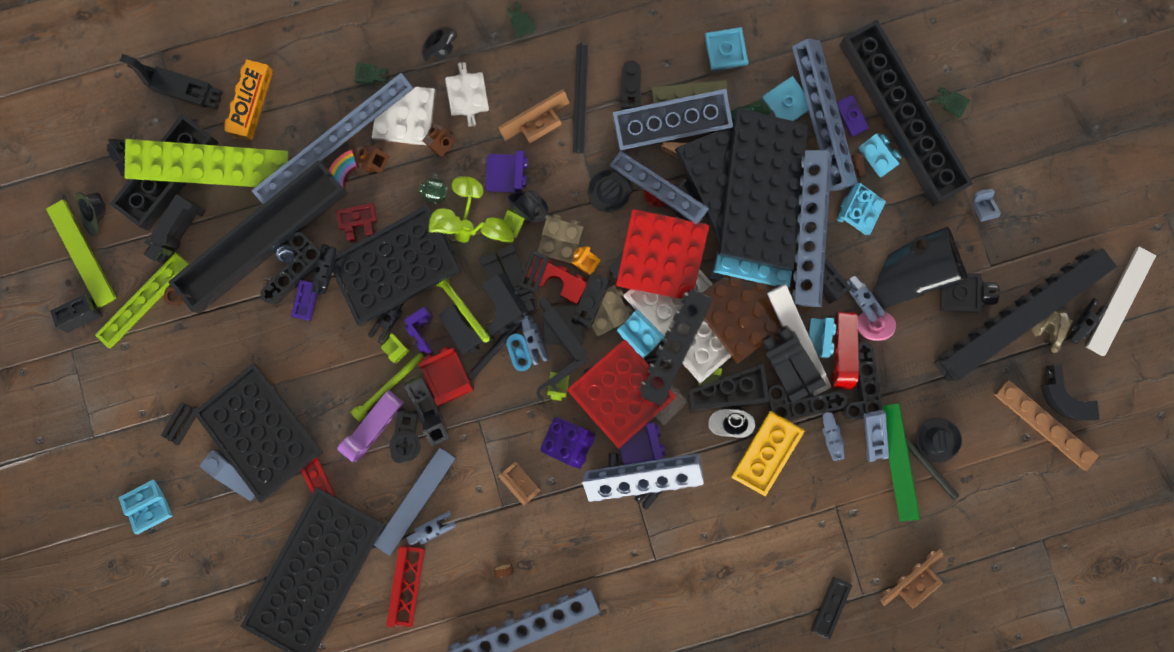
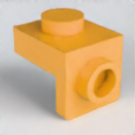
M584 246L575 250L571 263L587 276H590L601 260L590 252V247Z

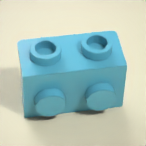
M879 132L859 146L858 149L881 178L902 163L900 160L902 156L896 149L893 150L891 148L888 137L885 134L881 135Z
M834 318L810 319L808 335L818 358H829L830 354H833L834 343H832V335L836 333Z

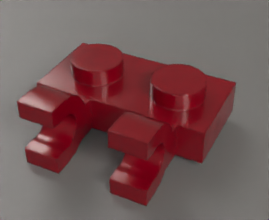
M373 202L336 210L339 229L345 230L346 240H349V243L357 242L354 227L364 226L365 236L367 237L375 233L372 224L378 221Z

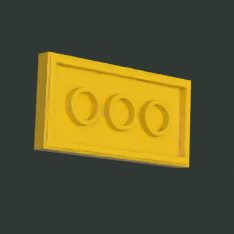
M769 411L731 477L766 496L805 430Z

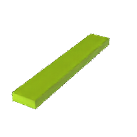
M61 200L46 208L97 307L101 308L116 300L117 297L67 202Z
M175 252L95 336L107 348H112L164 295L165 290L171 287L168 281L186 268L189 263Z

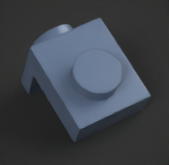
M993 189L981 190L974 195L972 206L981 222L1000 217L1001 212L993 199L995 193Z

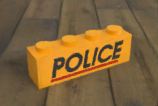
M246 59L245 65L241 67V78L236 84L235 98L230 103V114L225 120L224 128L225 132L230 136L252 141L273 70L266 64Z

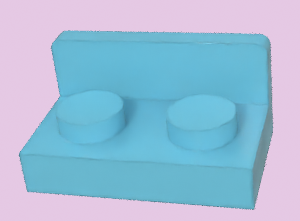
M636 310L617 329L621 337L642 357L652 352L664 339V335L639 310Z

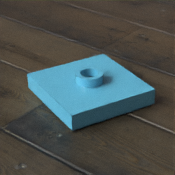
M742 27L704 34L711 71L748 65Z
M793 76L761 98L769 111L773 110L778 118L795 121L809 111L805 93Z

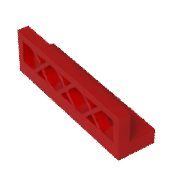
M401 545L398 549L387 627L394 628L396 625L413 626L425 548ZM409 551L420 552L419 560L412 565L408 559ZM410 569L416 575L415 581L411 584L405 579V573ZM409 589L413 594V598L406 604L402 598V592ZM404 608L410 614L409 622L398 620L399 612Z

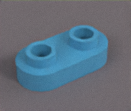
M512 334L508 337L506 345L513 367L518 371H526L530 368L532 360L525 338L520 334ZM514 340L519 341L520 345L518 347L512 345ZM520 358L525 359V364L522 366L518 363Z

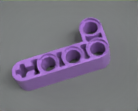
M388 390L354 433L346 437L337 450L352 462L360 460L397 414L399 408L403 406L404 401Z

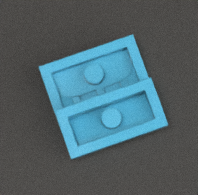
M151 480L119 497L123 513L129 517L135 534H140L172 517L168 503L155 480Z

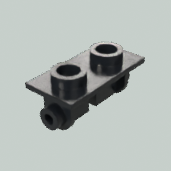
M108 139L109 143L106 145V150L113 161L119 160L115 165L120 175L125 178V142L123 139Z

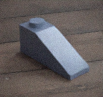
M212 450L199 465L213 478L250 501L254 499L255 496L222 451Z

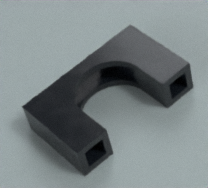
M505 273L496 274L482 284L492 299L496 310L493 323L487 329L483 328L490 337L488 342L482 341L456 305H452L438 315L462 354L470 353L471 355L480 350L479 346L485 343L486 345L492 342L497 333L500 335L510 329L509 325L520 323L525 319L524 315L529 312Z

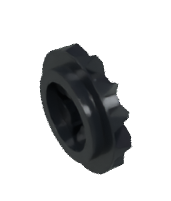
M404 430L392 437L390 452L395 459L408 462L419 455L421 449L420 438L414 432ZM405 437L407 443L413 445V447L407 449L406 455L404 448L398 447V445L404 444Z

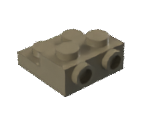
M552 214V217L547 216L537 252L549 256L550 259L573 265L571 263L574 258L573 253L579 248L584 227L581 226V222L576 220H570L569 223L562 221L563 217Z
M613 285L607 288L592 325L597 337L623 325L633 314L629 304L625 306L622 300L624 294L620 287L616 288Z

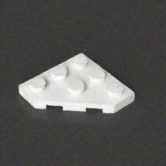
M415 87L376 117L373 125V140L426 145L422 139L427 135L428 130L432 126L436 90L434 88Z

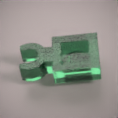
M515 2L517 10L511 11L507 7V13L510 17H513L510 23L518 37L521 38L536 30L528 13L525 11L521 14V6L518 2Z
M357 62L354 81L355 83L374 85L375 80H378L382 84H387L388 80L381 78V75L384 73L389 74V71L386 68L376 70L375 64Z
M940 87L937 92L942 94V98L935 96L933 101L944 103L943 109L960 118L970 99L955 91L950 95L945 88Z

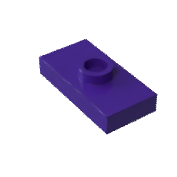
M853 95L837 102L840 117L850 137L869 129Z
M299 281L291 317L308 321L312 320L318 295L312 292L313 282Z

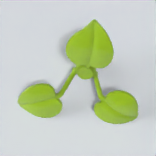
M460 176L452 182V189L456 194L463 197L468 196L463 221L449 209H437L429 221V232L455 233L456 240L462 243L468 242L471 235H475L480 228L481 233L488 238L504 242L514 241L510 226L499 218H487L485 223L481 222L473 229L472 222L467 220L472 197L481 198L483 187L476 179Z

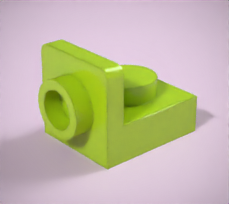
M510 207L503 220L510 226L513 237L517 238L525 219L516 214Z
M550 372V378H552L557 373ZM570 375L556 384L557 391L548 386L547 395H551L550 399L562 401V397H567Z

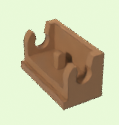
M516 461L498 476L523 506L541 491Z

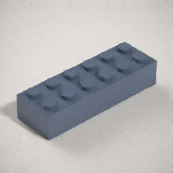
M727 89L612 112L619 150L733 127Z

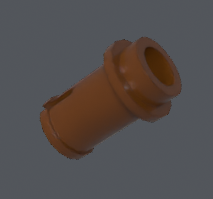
M862 153L851 155L856 177L867 176L863 160L865 156Z

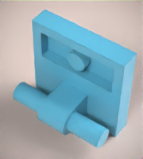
M855 183L851 187L848 196L844 197L836 220L839 222L845 220L863 234L870 235L886 201L863 184Z

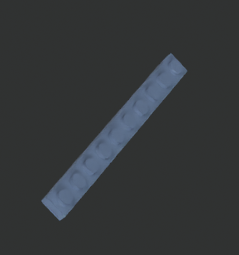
M400 73L251 191L262 204L266 203L317 160L322 161L412 90L413 87L403 74Z

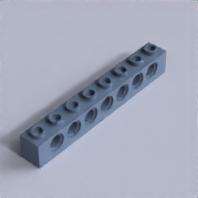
M806 39L792 46L819 150H829L832 154L830 191H842L853 187L858 181L820 40Z
M805 150V157H802L801 163L802 168H804V175H801L800 186L803 187V191L799 195L801 213L798 214V225H800V232H797L796 241L799 244V249L795 252L797 270L794 271V282H796V289H793L792 299L797 306L822 307L832 154L829 150ZM820 168L817 175H811L813 169ZM813 187H819L816 194H810V190ZM811 206H817L815 213H809ZM810 225H816V229L814 232H807V229ZM815 244L813 251L806 252L807 245ZM812 262V270L805 271V265ZM809 281L812 282L811 289L805 291L803 289L804 284Z
M586 587L576 590L573 596L568 597V595H564L558 598L557 603L552 605L550 603L543 604L539 607L540 610L533 613L532 610L521 614L522 618L515 621L514 618L503 622V626L499 628L492 626L485 630V634L480 636L478 634L471 635L466 638V642L461 644L459 641L448 646L449 649L446 652H463L464 649H470L472 652H511L599 614L600 609L591 588L586 589ZM573 602H580L582 608L575 611L571 608V604ZM560 609L563 611L564 616L559 619L555 618L553 612ZM542 617L545 619L546 624L538 626L535 623V619ZM524 625L527 627L528 632L520 634L517 631V627ZM506 633L510 639L507 642H503L500 640L499 635ZM481 642H490L491 648L488 650L483 649Z

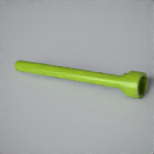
M446 279L437 284L436 286L445 290L482 341L488 342L490 340L489 335L451 287L449 280Z
M418 353L365 404L353 408L350 411L351 414L361 423L366 418L367 411L421 362V359L425 357L424 353Z

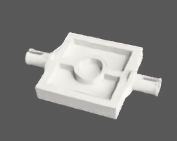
M462 62V65L461 63L458 64L459 75L445 77L451 116L465 115L468 119V126H472V123L475 126L474 115L478 112L489 111L483 73H467L466 63Z

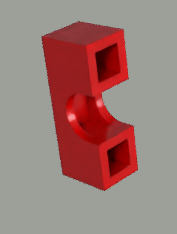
M537 257L526 276L527 280L530 278ZM542 258L536 271L535 277L533 279V283H536L542 264L544 262V259ZM549 260L539 286L544 288L548 280L552 278L560 279L564 284L560 297L578 305L587 285L586 279L578 274L575 276L569 274V270L561 265L557 268Z

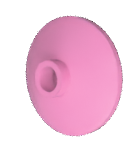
M872 309L876 315V321L873 323L870 322L864 312L859 315L858 331L868 339L885 340L891 337L896 330L895 319L887 312H885L886 315L879 317Z

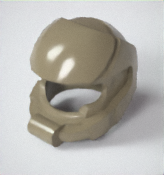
M1059 308L1034 326L1031 331L1035 338L1037 335L1040 336L1043 331H1047L1052 344L1050 350L1056 353L1061 348V343L1073 320L1068 318L1066 310Z

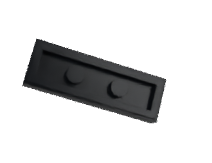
M833 576L811 628L812 632L829 640L831 639L853 586L852 584Z

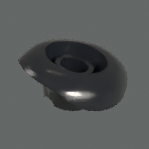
M440 27L433 31L427 37L422 47L424 61L427 62L433 55L439 59H444L445 55L450 54L453 50L451 42L456 39L457 32L450 27Z
M602 170L596 173L590 180L588 186L589 200L599 211L607 213L618 211L630 200V183L626 177L617 171Z
M529 190L523 194L516 193L508 196L511 208L520 217L536 223L546 220L549 207L547 202L537 192Z
M932 418L925 421L920 427L917 443L919 450L925 458L932 462H944L959 452L962 445V436L959 429L952 422L942 418Z

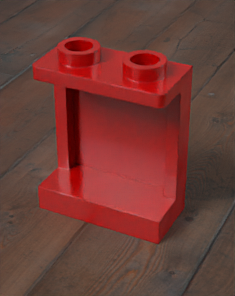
M449 346L439 350V354L434 357L432 355L423 357L421 359L422 362L418 364L432 391L436 406L444 405L474 390L454 348L450 349Z

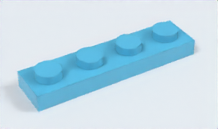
M718 253L716 254L713 271L777 287L786 285L787 288L790 287L792 270L788 271L719 256Z

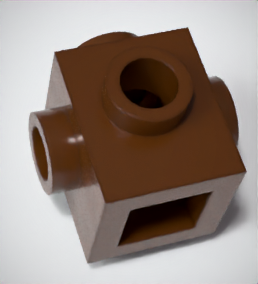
M435 124L428 130L427 135L422 141L434 153L443 157L453 147L456 139L452 136L453 131L446 125L442 127Z
M364 145L358 152L356 162L361 164V169L366 172L372 173V171L382 173L390 156L382 152L383 149L377 145Z

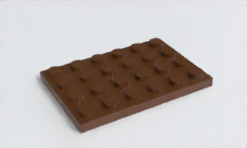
M795 260L794 269L792 270L790 287L788 288L791 297L793 289H796V282H794V271L797 270V263L795 262ZM725 275L702 292V294L713 298L704 321L738 364L763 345V337L770 334L774 337L779 333L778 330L782 328L767 295L768 292L778 287ZM806 282L803 289L805 291L810 290L812 282ZM795 304L800 316L812 308Z

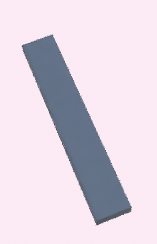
M621 150L610 164L612 169L696 225L708 211L705 205Z
M441 447L438 449L374 546L389 556L393 553L456 457Z

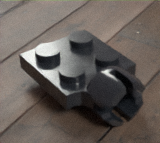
M967 273V280L940 288V311L980 313L982 305H995L998 303L1000 294L989 293L1000 291L999 285L996 282H984L982 274Z

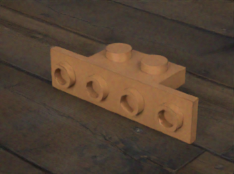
M564 89L499 126L498 128L503 139L506 141L522 132L527 141L531 143L562 125L555 112L569 104Z
M939 549L937 552L932 551L926 557L927 560L922 565L920 563L915 565L911 569L912 573L909 576L901 577L896 582L897 586L892 590L890 588L881 595L883 597L880 599L882 605H887L899 594L914 609L940 587L943 582L931 571L930 567L943 557V551Z

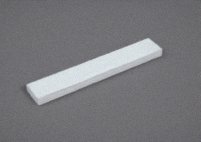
M1141 247L1135 248L1106 305L1108 309L1097 322L1085 346L1086 348L1101 356L1106 355L1156 255Z
M782 285L768 292L767 295L781 326L787 325L792 332L795 331L800 343L826 383V386L812 392V394L816 396L831 388V384L787 286Z

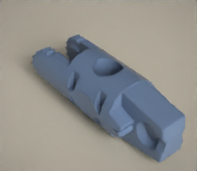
M856 276L846 281L851 287L849 291L851 296L871 323L876 321V315L872 309L879 317L886 315L866 285L861 283Z
M527 315L522 321V333L525 337L532 363L537 365L539 364V358L536 349H538L543 361H548L549 356L538 324L534 322L532 315Z
M828 411L824 412L822 416L824 423L822 431L825 436L826 447H828L833 461L842 460L845 457L839 424L836 425L833 413Z
M450 511L415 528V533L407 537L409 545H414L418 542L422 545L456 527L455 522L448 523L444 527L440 524L441 521L451 516Z

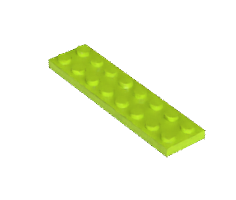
M133 139L125 140V179L257 187L288 162V151Z

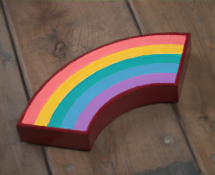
M350 149L340 154L329 167L330 172L344 189L348 175L353 170L359 168L354 150Z

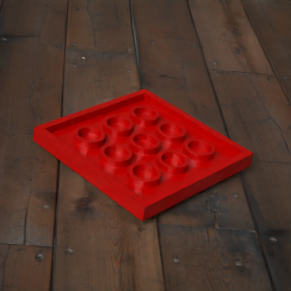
M632 209L616 286L682 299L685 292H690L691 289L695 290L709 225L703 223L696 225L692 221Z
M626 340L619 343L567 389L618 449L677 397L670 390L661 407L640 396L642 392L639 391L643 380L647 382L650 376L647 371L650 366ZM655 377L652 385L655 388H661L663 381L660 377Z

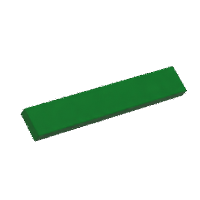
M900 403L883 405V411L886 414L889 463L900 522L920 520Z

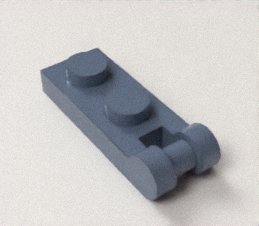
M883 410L865 413L868 462H874L879 458L882 460L888 459L886 414Z

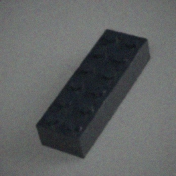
M181 114L160 141L214 146L219 144L215 138L183 114ZM129 179L111 201L110 205L137 226L149 231L170 205L175 195H178L187 183Z

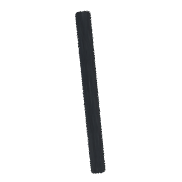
M585 43L577 44L573 128V153L576 154L584 152L588 45Z

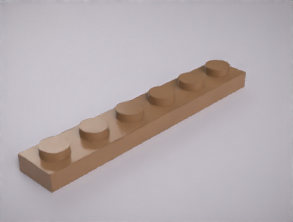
M1006 380L994 394L1081 469L1087 471L1099 457V455L1010 380Z

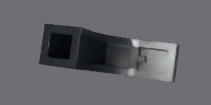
M1062 364L1046 366L1045 378L1048 381V385H1041V390L1048 405L1059 415L1071 420H1100L1097 400L1078 401L1067 393L1064 386Z
M422 375L404 382V387L415 405L422 422L423 432L431 446L449 439L448 429L439 406H436L435 398Z

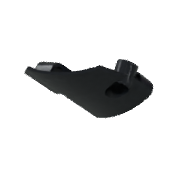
M945 227L917 237L912 242L888 255L872 294L883 309L968 279L950 228ZM921 240H924L927 243V247L925 250H922L919 247V242Z

